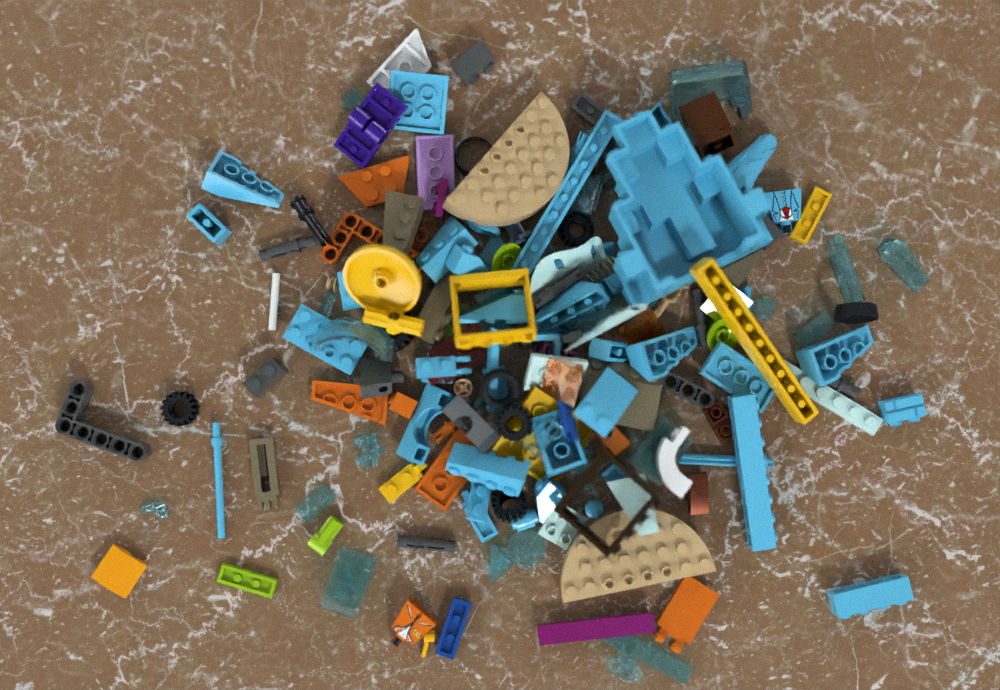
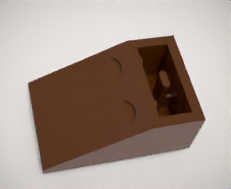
M714 91L678 107L690 142L700 160L709 155L714 157L720 154L721 156L739 148L733 129Z

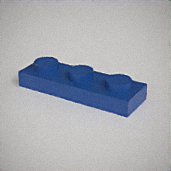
M454 596L435 654L454 659L472 602Z

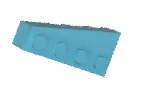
M455 442L445 470L449 471L452 475L463 476L471 482L482 483L489 489H498L508 496L518 497L531 461L526 459L524 463L515 461L516 457L510 455L507 458L499 457L496 452L490 450L483 454L477 447Z

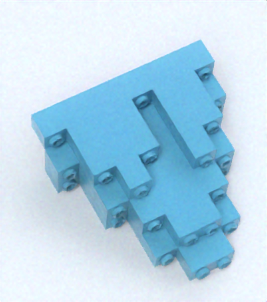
M649 109L645 112L639 111L627 121L623 119L615 124L612 135L620 149L616 148L609 152L606 164L616 181L615 191L620 199L613 203L608 219L619 237L617 245L621 250L615 259L613 269L624 287L622 294L629 307L644 303L650 304L696 281L688 269L703 257L713 258L718 266L722 268L769 245L773 240L762 220L772 206L761 187L756 189L752 187L741 193L720 154L714 157L709 155L702 160L699 159L679 121L674 124L668 123L660 129ZM632 307V308H631V310H635V311L638 310V309H640V308H638V307Z

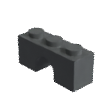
M457 394L442 409V412L459 429L466 423L473 422V426L466 436L485 454L501 438L496 433L498 429L491 421L487 423L484 420L486 416L479 409L475 411L472 408L474 404L467 397L463 399Z

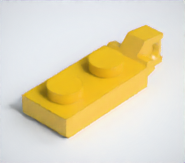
M413 462L410 465L408 464L378 488L389 503H392L423 476L421 471L428 464L424 462L423 466L419 464L415 466Z

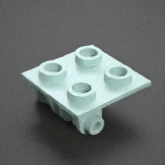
M567 507V509H569L575 516H577L584 523L587 517L578 513L572 508ZM554 510L542 526L538 528L540 530L537 534L567 550L578 531Z

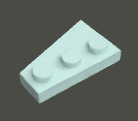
M645 473L639 474L647 482ZM630 477L606 482L630 521L651 498ZM652 509L646 512L645 515L648 517L641 526L639 524L634 526L640 536L659 532L655 512Z

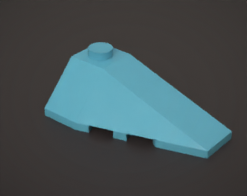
M221 150L218 152L206 172L202 189L220 197L279 208L285 196L283 192L268 181L259 179L256 176L257 173L253 170H247L242 166L243 162Z

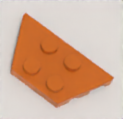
M406 155L339 176V179L367 208L385 203L386 190L400 193L405 192L410 157Z

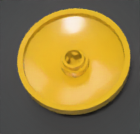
M376 244L363 246L351 254L343 269V281L347 292L364 309L367 306L385 311L397 308L405 313L416 304L421 293V277L414 263L402 252L389 246Z

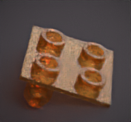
M651 307L635 315L633 319L630 318V321L626 320L622 324L620 323V326L617 328L629 344L642 342L666 333Z
M549 357L542 391L575 407L584 373L583 366L576 364L575 367H571Z

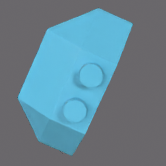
M580 281L557 295L555 300L545 303L534 317L535 326L539 331H557L559 334L575 330L601 317L610 297L600 284Z

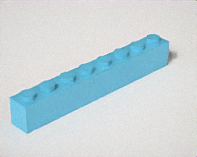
M752 393L727 396L748 547L753 552L776 548V542H778V536L773 528L775 515L771 511L770 506L773 503L772 495L768 492L770 478L765 470L767 458L763 454L762 448L765 446L763 435L760 434L762 421L757 413L759 400Z

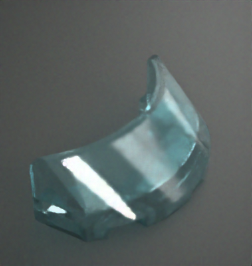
M343 317L332 320L318 329L310 347L312 351L325 352L326 346L335 344L338 339L355 340L373 348V350L379 353L380 360L392 362L394 341L380 326L363 323V318Z

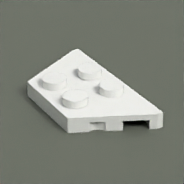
M416 28L367 80L368 85L374 87L376 83H380L390 91L391 70L419 73L430 72L432 65L419 31Z

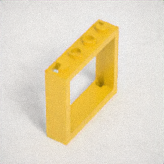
M528 268L449 276L456 348L469 349L473 346L489 347L492 344L508 345L512 342L527 343L536 340V326ZM523 285L529 328L461 335L457 292Z

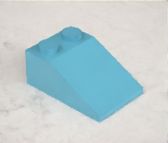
M607 366L572 411V414L601 437L605 438L639 390Z
M559 410L532 418V431L547 478L576 469L587 463L579 440L576 441L574 439L575 442H567L564 427L560 424L561 416Z

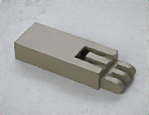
M275 436L250 439L248 441L255 498L257 497L258 509L264 510L263 502H266L267 510L271 509V501H273L275 509L279 508L278 495L281 494ZM269 476V481L264 482L266 489L263 490L261 477Z

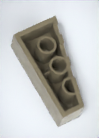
M386 190L382 245L392 247L407 257L409 256L424 213L422 197Z

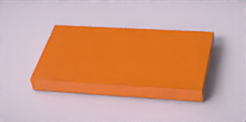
M457 428L456 432L414 488V490L443 511L447 510L468 480L460 475H452L449 471L445 470L454 443L457 442L476 447L466 436L468 432L462 428Z

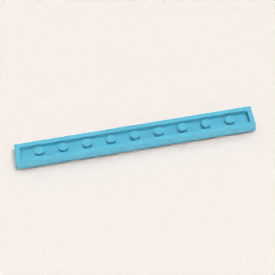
M605 109L511 270L528 268L530 276L611 140L615 124L622 120V118Z

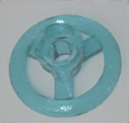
M613 656L607 660L609 671L618 679L632 684L640 683L643 680V672L636 665L637 661L632 656ZM614 662H619L620 664H619V666L617 667V666H613V663H614Z

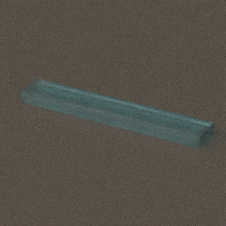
M591 612L588 619L598 618L599 616ZM635 635L599 639L685 686L695 669L690 664Z

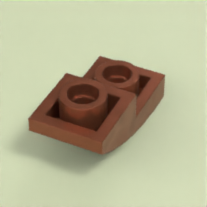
M720 401L702 410L722 445L733 439L729 415Z
M687 473V478L693 482L687 490L689 494V514L709 513L707 473Z

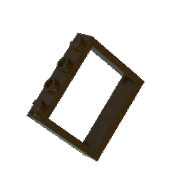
M605 448L553 510L606 557H609L611 553L615 556L622 548L620 543L624 538L628 541L635 533L633 530L636 524L641 526L647 519L646 512L649 509L654 510L661 501L658 498L661 494L610 450ZM607 459L652 496L610 546L567 509L568 505Z

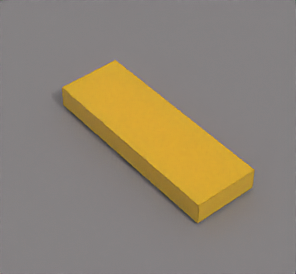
M817 186L813 187L801 210V218L795 222L792 233L788 237L803 245H807L832 194Z

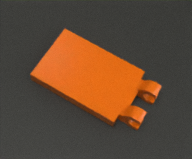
M693 577L682 578L655 622L660 626L653 636L655 640L662 644L668 634L674 638L670 645L671 650L679 654L684 642L690 645L718 599L719 594Z

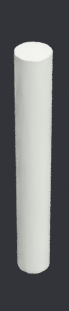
M272 273L268 330L276 331L280 283L279 273Z

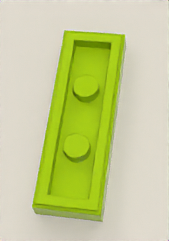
M223 562L216 582L272 599L279 579Z

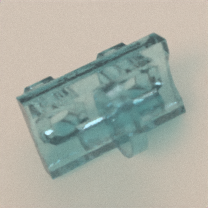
M365 433L354 438V446L356 448L362 447L363 455H356L355 465L362 466L363 469L377 467V460H381L380 452H386V448H380V441L376 440L375 433Z

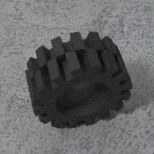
M572 212L570 215L565 216L561 222L559 235L561 240L565 242L564 244L572 248L579 247L593 237L594 224L586 214ZM574 223L581 224L584 228L583 235L580 237L572 236L569 232L570 226Z
M182 391L172 392L171 395H167L166 400L162 401L164 405L160 408L163 409L161 415L165 416L164 420L168 421V424L175 426H185L196 420L197 417L195 416L199 415L197 408L200 407L196 403L198 400L193 398L194 395ZM179 401L184 402L187 406V411L183 416H177L173 410L175 403Z
M511 405L504 408L496 420L498 433L505 440L508 439L511 442L523 440L532 430V415L528 409L523 408L521 405ZM513 415L519 416L522 420V427L516 431L511 430L507 425L508 418Z
M523 490L520 491L518 497L508 496L503 491L499 493L497 491L494 492L495 497L492 496L491 505L496 517L501 519L502 522L505 523V520L508 523H511V520L518 522V517L522 519V514L526 515L528 504ZM508 499H515L517 501L516 506L511 509H504L502 507L503 503Z

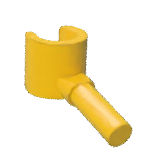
M430 630L424 635L421 657H426L429 642H435L434 630Z

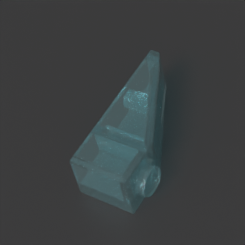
M888 237L876 249L883 262L913 293L917 294L930 281L905 241Z

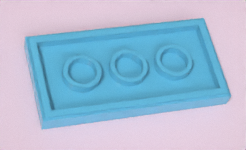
M719 340L698 372L731 395L755 394V397L759 400L757 412L761 414L775 394L752 361Z

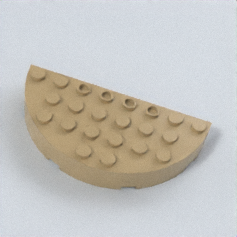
M542 91L450 194L442 208L459 219L468 220L477 225L507 226L533 216L555 195L567 172L570 154L569 139L561 115Z
M620 507L601 514L586 525L610 546L631 521L623 508ZM654 509L659 532L640 536L634 527L635 533L628 541L625 538L620 543L622 548L615 556L611 553L609 557H606L582 534L578 533L571 542L563 560L560 576L561 597L563 603L716 572V568L707 546L691 527L670 513Z

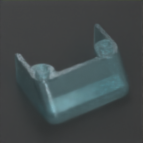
M733 60L678 68L670 71L669 93L673 123L677 122L676 114L681 115L679 106L713 91L719 101L730 100V103L736 107L747 105V111L751 113L750 81L746 61Z

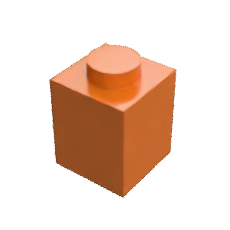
M397 391L396 394L393 393L388 404H390V410L411 419L419 401Z

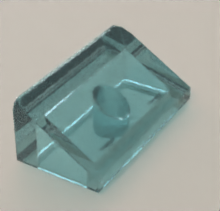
M824 310L792 334L800 345L806 348L833 328L834 323L829 313Z

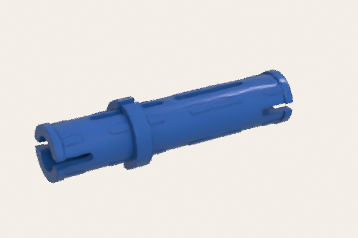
M554 384L552 389L554 390L561 416L560 424L564 427L567 442H575L574 439L578 441L580 438L575 426L576 418L572 415L565 384Z

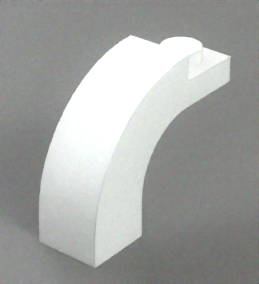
M684 426L676 427L670 434L671 440L662 437L657 447L655 460L661 481L671 492L680 498L685 495L693 483L678 470L675 462L679 446L690 433V430Z

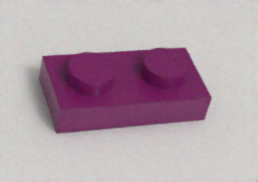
M441 178L440 183L436 184L435 195H438L437 202L433 203L432 213L435 214V218L438 220H444L445 209L442 206L447 199L449 180Z

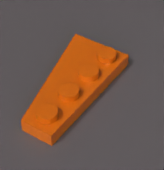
M313 380L311 400L386 426L389 395L361 399L360 384Z

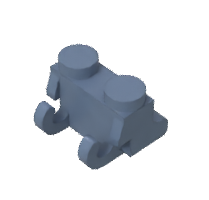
M520 222L500 226L510 238L509 243H514L518 246L528 241L526 236H530L533 232V229L525 232Z

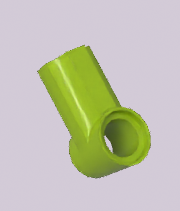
M330 515L321 529L312 536L307 545L323 556L345 524L337 517Z

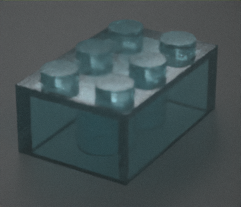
M664 416L657 418L654 431L646 433L626 460L628 464L640 473H645V476L658 486H661L663 482L656 468L657 447L662 437L671 440L670 434L677 427ZM687 435L676 452V464L695 440Z

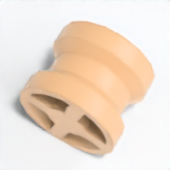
M459 379L454 384L455 394H459L462 398L468 397L473 391V385L467 379Z

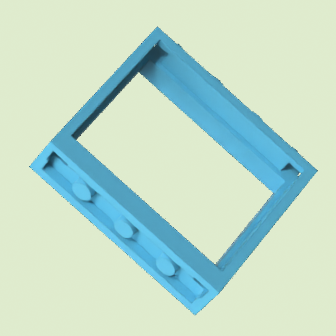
M536 331V340L532 341H552L551 355L560 356V348L563 347L561 334L557 331ZM492 344L487 347V372L498 369L499 344ZM498 378L494 379L488 386L489 395L496 400L498 395ZM557 383L550 384V396L555 398L552 386ZM486 403V409L489 413L501 412L504 409H497ZM513 403L512 405L520 406L521 403Z

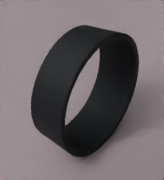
M469 137L459 144L455 152V164L459 172L464 176H467L470 171L464 169L458 160L459 148L470 140H481L492 148L491 144L484 138Z
M871 302L843 303L837 305L835 309L834 321L839 323H867L879 319L877 306Z

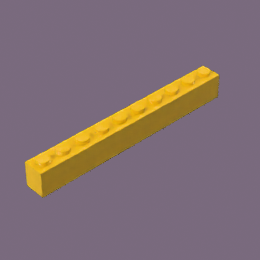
M703 257L688 269L793 421L804 425L819 414V411L715 260Z

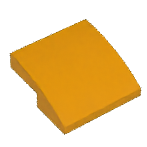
M113 543L91 577L110 591L126 599L147 568V563L130 555V551Z

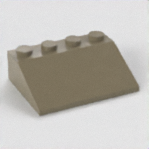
M587 356L588 367L581 383L579 402L608 366L639 390L616 425L653 432L663 377L648 381L628 363L604 361Z

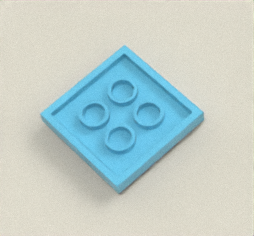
M391 70L390 92L408 106V109L393 129L444 135L449 76Z

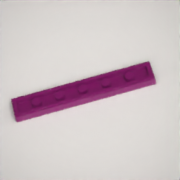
M653 612L537 624L540 646L655 633Z

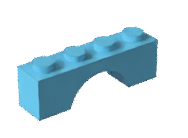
M429 383L426 384L396 454L410 462L423 466L431 449L427 441L428 427L437 415L443 413L442 409L453 399L454 394Z

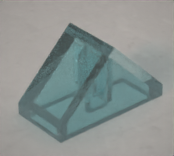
M491 541L489 583H494L513 565V561L495 541Z

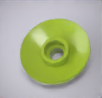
M507 243L500 247L493 257L492 271L511 270L522 251L521 247L514 243Z
M722 318L716 320L708 331L707 345L711 351L718 340L732 349L738 341Z

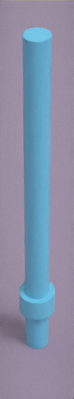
M220 422L212 423L213 438H211V446H213L217 536L220 539L226 538L221 452L223 437H221Z

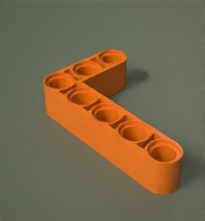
M347 213L342 217L332 233L331 243H326L327 246H324L322 249V258L331 265L337 264L342 259L355 236L370 245H379L380 240L383 239V231L358 215ZM349 219H356L355 226H347V222ZM371 228L373 230L372 235L364 237V230ZM339 235H346L345 242H337ZM411 249L408 258L412 261L418 258L420 253ZM334 250L336 256L334 259L329 260L327 254L329 251ZM420 266L416 267L418 272L423 270Z

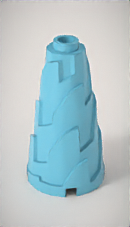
M760 135L749 147L726 164L741 193L753 187L765 163L776 150L777 139L774 135Z

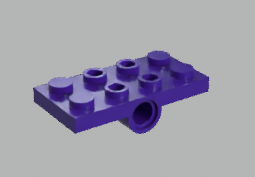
M376 83L361 106L356 107L348 118V125L334 143V146L362 169L366 168L408 109V106L380 83Z

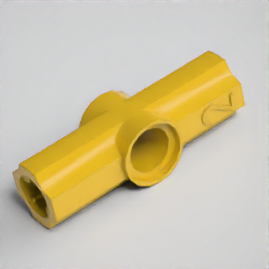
M367 306L363 316V323L384 327L387 333L394 335L404 332L422 336L425 326V320L405 316L397 308L385 311Z

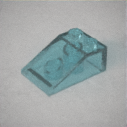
M341 547L319 607L356 620L377 559Z

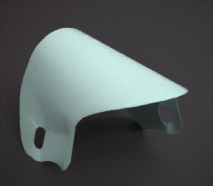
M593 237L579 247L555 252L543 258L536 266L532 275L530 285L532 298L543 292L545 287L552 286L578 267L582 270L581 273L588 274L589 270L594 271V267H599L600 263L605 264L606 259L611 261V257L605 254L602 239ZM592 245H594L596 250V255L594 258L591 254ZM555 259L562 260L564 265L563 269L556 268L554 263ZM607 261V266L611 274L615 272L613 266ZM601 265L606 277L610 276L611 274H609L606 267ZM596 268V273L600 278V281H598L597 277L592 272H590V275L594 283L598 284L602 282L603 279H605V277ZM585 275L586 282L592 283L591 280ZM622 292L609 300L601 317L580 327L583 337L579 338L572 345L563 341L562 349L567 352L645 311L658 300L650 304L644 303L629 307ZM632 307H638V308H640V309H638V310H636V311H635V310H631Z

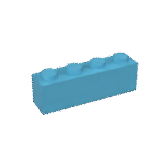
M902 573L827 591L832 614L840 619L851 618V615L857 613L860 615L868 614L873 609L885 610L889 608V605L893 604L905 605L908 601L914 600L909 577Z

